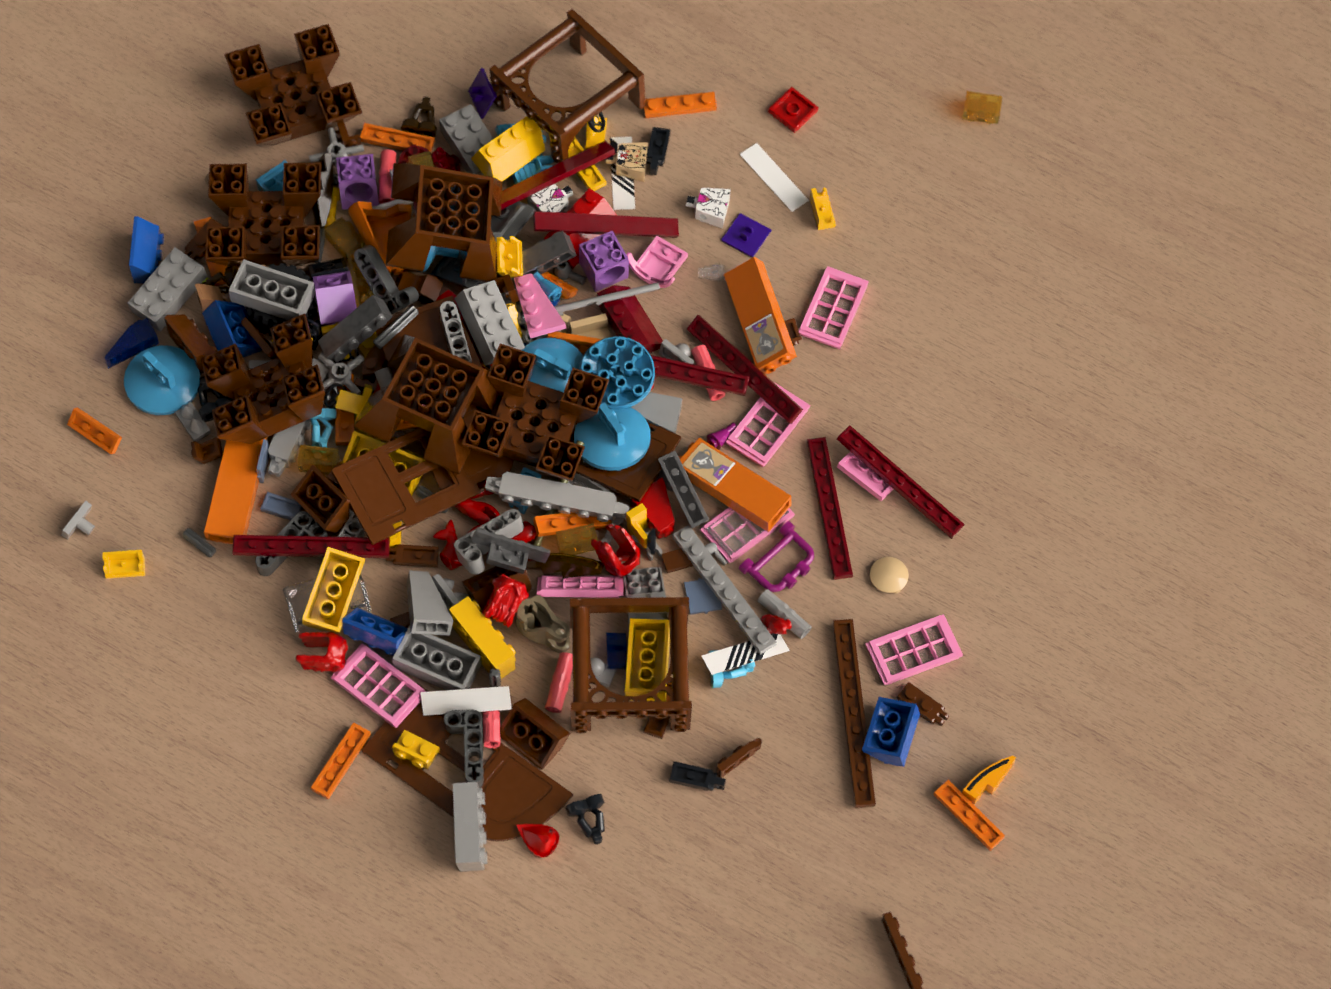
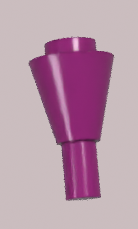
M733 422L726 428L708 434L707 443L720 450L737 425Z

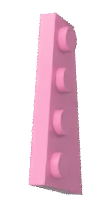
M532 273L514 278L530 338L567 329L565 322Z

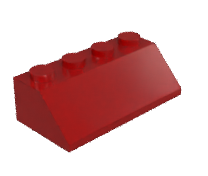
M588 188L567 212L617 215L605 198L591 188ZM549 232L544 240L552 237L556 232ZM566 233L570 237L577 255L567 260L572 269L579 263V244L603 234Z

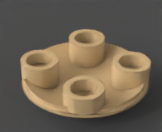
M881 558L870 569L871 584L882 592L899 593L908 581V570L904 563L896 558Z

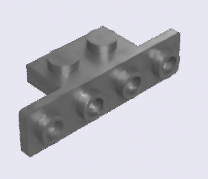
M476 529L471 538V542L489 547L487 564L522 574L526 570L527 559L546 563L550 555V550L544 547L507 538L504 535L490 533L487 530Z

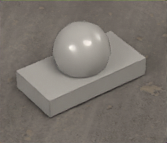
M666 339L661 343L659 355L663 358L694 364V360L690 358L691 349L688 345L679 343L674 346Z
M590 658L591 667L597 680L602 685L610 687L617 668L603 663L599 658Z

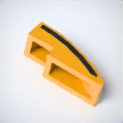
M1010 756L991 764L977 774L963 789L962 793L974 805L985 790L992 795L1014 765L1016 757Z

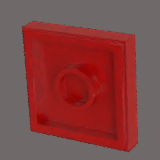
M791 87L768 108V113L792 132L796 133L818 111L819 107Z

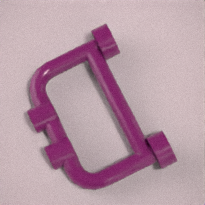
M788 521L780 528L779 533L784 537L756 563L747 558L738 569L743 574L749 573L766 590L779 592L785 587L791 589L797 583L795 578L799 574L804 577L810 571L809 565L814 560V551L794 531L795 526ZM791 540H794L806 552V558L800 561L790 573H787L778 584H771L758 571Z

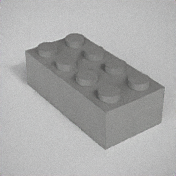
M470 104L439 119L440 131L455 155L459 158L465 171L471 174L483 175L471 158L480 148L492 141L493 137Z
M174 248L129 300L128 305L132 313L161 332L166 326L164 317L175 315L195 292V284H201L206 279L207 273L202 265L177 248Z
M243 259L230 286L229 295L231 302L290 320L304 313L306 315L314 298L315 288L314 282Z
M495 280L464 289L455 297V301L485 366L493 363L500 343L519 350L525 348Z
M410 626L392 659L393 666L396 669L445 690L470 689L482 665L480 655L430 634L411 633Z
M477 782L453 783L456 865L460 872L484 870V864H488L487 852H485V847H483V844H487V835L482 825L486 824V814L482 807L485 804V793L482 788H479Z

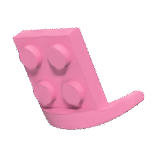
M656 236L637 262L630 252L627 253L630 268L639 278L648 284L658 282L660 288H667L674 282L675 278L673 276L688 257V253Z

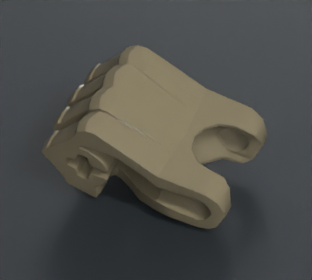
M542 596L523 600L516 612L518 631L528 639L546 645L558 653L567 651L570 645V629L568 625L554 615ZM538 621L540 622L541 628H535V626L538 627ZM555 641L559 643L565 642V645L562 647L558 646Z

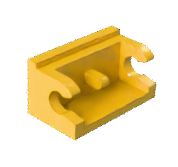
M825 187L820 193H817L816 188H812L810 192V202L818 230L836 227Z
M509 236L510 240L496 237L497 273L501 276L509 274L511 278L523 276L522 241L514 236Z
M142 550L102 552L104 560L103 571L106 579L145 576V558Z

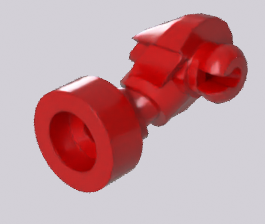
M766 614L760 618L770 634L784 635L787 633L786 629H791L792 627L790 619L784 620L777 615Z

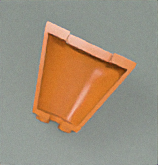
M357 201L348 208L349 215L366 246H374L386 266L388 231L411 219V205L396 204L386 210L373 209L371 202ZM386 266L389 273L393 272L394 275H400L405 270L404 268Z

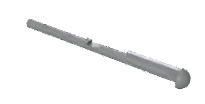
M657 282L554 307L559 315L563 316L565 311L586 307L594 303L600 305L604 302L659 290L660 287ZM518 311V325L526 324L524 314Z

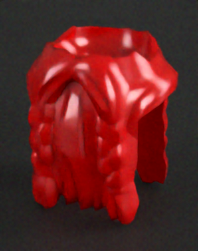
M607 524V530L619 545L617 551L614 553L612 547L607 542H597L595 539L591 540V545L595 549L598 559L605 566V569L613 576L623 577L632 572L637 565H640V548L635 544V541L625 528Z
M502 574L492 580L494 589L482 614L487 619L492 616V619H495L496 622H502L504 626L510 627L521 602L526 600L529 594L523 582Z
M317 631L299 634L298 637L302 639L306 647H328L326 655L323 656L296 655L295 659L301 664L303 669L320 672L343 670L346 663L345 655L348 650L345 638L334 632L325 633Z

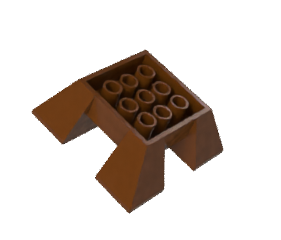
M329 24L294 33L300 61L268 69L260 44L224 54L235 85L257 101L259 109L246 112L256 144L276 145L336 127L338 123H346L362 114L352 83L348 82L330 87L327 79L340 55Z
M321 162L284 163L283 191H249L247 164H209L208 197L229 216L228 227H207L205 260L226 266H240L243 259L259 265L264 264L265 266L270 264L277 266L280 263H286V265H306L318 260L320 225H305V218L321 196Z
M394 163L391 198L413 202V214L411 219L388 231L386 266L423 272L431 246L461 250L459 278L484 282L497 279V243L491 230V215H501L502 181L494 177L425 165Z
M305 313L270 328L278 358L249 370L236 344L201 358L207 386L233 399V401L212 410L216 433L219 439L253 444L322 413L325 390L319 366L317 364L312 366V338Z
M404 334L387 364L388 367L397 370L389 385L370 395L354 428L389 443L401 419L431 432L424 459L459 475L472 448L462 445L468 429L463 421L470 404L492 412L500 395L487 378L488 370L415 337Z
M500 343L487 378L502 397L496 416L474 410L462 445L496 457H506L536 467L538 471L573 482L585 446L570 442L577 423L597 415L609 379L572 368L563 393L530 382L536 355ZM537 407H543L544 409L539 410ZM518 417L520 418V420H514L512 418ZM536 423L538 424V426H532L530 424ZM554 429L556 432H550L549 430ZM525 440H530L532 442L526 443Z

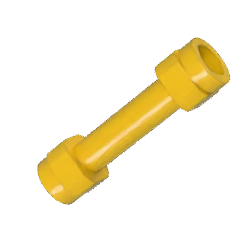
M333 187L330 211L325 225V229L328 231H334L337 225L335 214L337 201L340 200V189Z

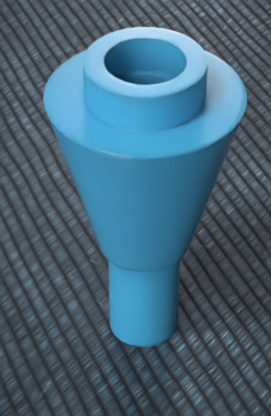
M538 271L533 274L550 301H556L560 298L562 294L561 287L545 279Z

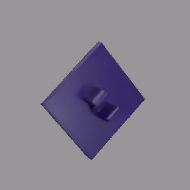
M481 68L468 92L480 118L484 119L496 95L484 68Z
M740 213L721 241L752 258L772 230Z

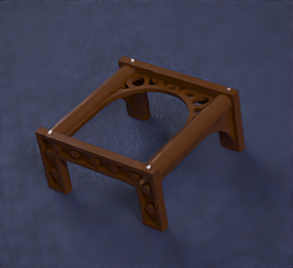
M573 9L567 12V19L500 68L496 65L489 68V79L496 95L493 103L506 111L510 108V97L516 107L522 108L529 119H533L542 131L545 130L549 134L551 157L556 163L569 158V147L582 127L627 92L628 99L640 110L646 106L644 74ZM567 38H569L570 46L581 56L587 52L586 41L589 42L622 73L620 77L590 99L572 107L548 105L539 100L529 86V74L533 65ZM519 77L524 79V81L517 84L512 79ZM555 112L561 114V118L558 121L552 119V115Z
M689 597L570 598V628H572L573 657L571 731L576 733L591 731V717L597 719H606L607 717L625 719L629 716H635L639 719H644L648 716H656V718L671 716L670 730H675L676 732L690 730L692 701H689L687 633ZM668 612L670 666L666 677L660 685L652 691L638 696L619 695L602 686L595 677L591 667L590 613ZM667 683H672L671 688H673V691L666 687ZM590 684H595L596 688L589 692L588 689H591ZM598 692L605 694L601 702L592 701L594 694ZM658 692H666L670 696V700L661 701L657 696ZM609 698H614V699L616 700V702H613V701L607 702V701H608ZM654 698L655 701L647 702V699Z

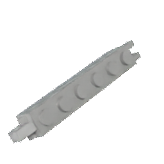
M313 358L312 366L316 364L319 366L322 382H325L329 378L330 369L319 358L318 360ZM310 419L274 435L268 448L271 461L268 469L269 474L280 477L285 468H290L291 463H295L298 456L297 450L299 446L302 447L304 444L306 430L309 431L312 426Z
M512 472L502 474V478L487 477L485 490L499 494V498H502L504 502L513 503V501H518L524 506H540L543 510H551L552 508L559 510L563 514H570L572 512L577 513L579 517L589 518V516L597 517V520L602 522L613 520V517L626 518V512L630 511L629 506L616 502V496L611 492Z

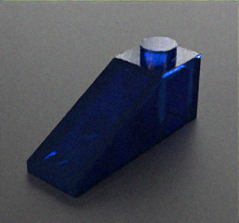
M147 318L138 320L129 326L104 358L108 369L159 344L157 334Z

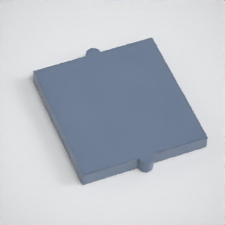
M263 439L256 469L259 483L264 482L269 461V445L265 439Z
M699 578L696 581L684 582L686 596L689 597L690 615L698 613L707 614L710 611L722 610L721 602L704 579Z

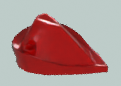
M544 824L516 825L525 845L536 857H548L556 849L560 835L553 827Z

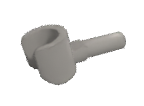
M711 542L705 545L709 553H714L724 565L728 563L719 553L715 543Z

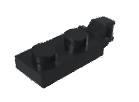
M653 127L646 159L647 164H650L649 174L657 175L658 166H663L671 134L670 129Z
M674 762L669 782L713 791L714 788L724 790L726 779L717 777V773L711 769Z

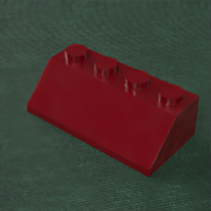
M613 285L598 292L597 296L631 288L630 286ZM635 295L598 305L602 313H606L608 323L617 337H626L637 341L647 349L649 354L660 349L663 340Z

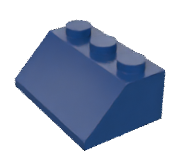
M134 216L129 267L133 282L135 284H144L158 268L159 261H162L160 245L164 244V234H161L159 226L138 216Z
M215 300L202 313L218 351L236 344L244 358L262 350L241 324L245 317L248 319L243 305Z
M360 608L354 609L342 621L343 632L349 638L355 641H363L372 648H380L386 654L392 656L395 655L408 630L406 627Z
M878 697L862 751L883 763L904 767L920 717L917 704Z

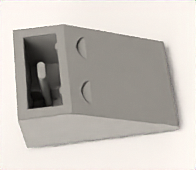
M661 567L633 569L632 572L623 576L625 598L666 597ZM667 612L627 613L629 625L630 618L668 620Z

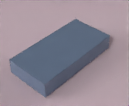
M267 492L260 509L262 512L292 520L296 514L302 511L303 507L295 500Z

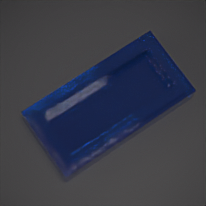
M606 633L607 669L627 668L626 633Z

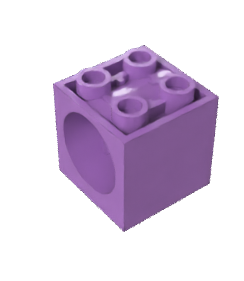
M373 154L336 158L342 210L348 209L357 201L371 202L372 206H378Z
M613 231L579 244V264L595 292L629 278V259Z
M350 271L313 277L321 324L333 325L336 322L342 321L357 309Z

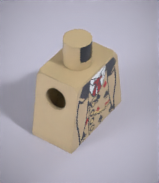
M648 142L619 144L617 154L606 158V164L616 165V175L644 182Z

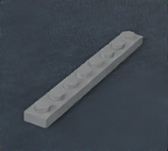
M687 525L675 532L672 538L689 558L692 565L758 653L761 655L776 646V640L691 527Z

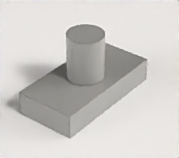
M85 501L62 530L61 536L68 540L76 528L90 535L95 526L84 519L91 511L92 505Z

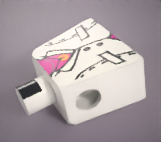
M553 184L528 196L527 202L529 206L539 212L566 213L569 209L568 198L574 194L569 186L560 190L556 184Z
M701 188L699 198L688 196L686 206L696 208L695 218L697 220L723 228L731 190Z

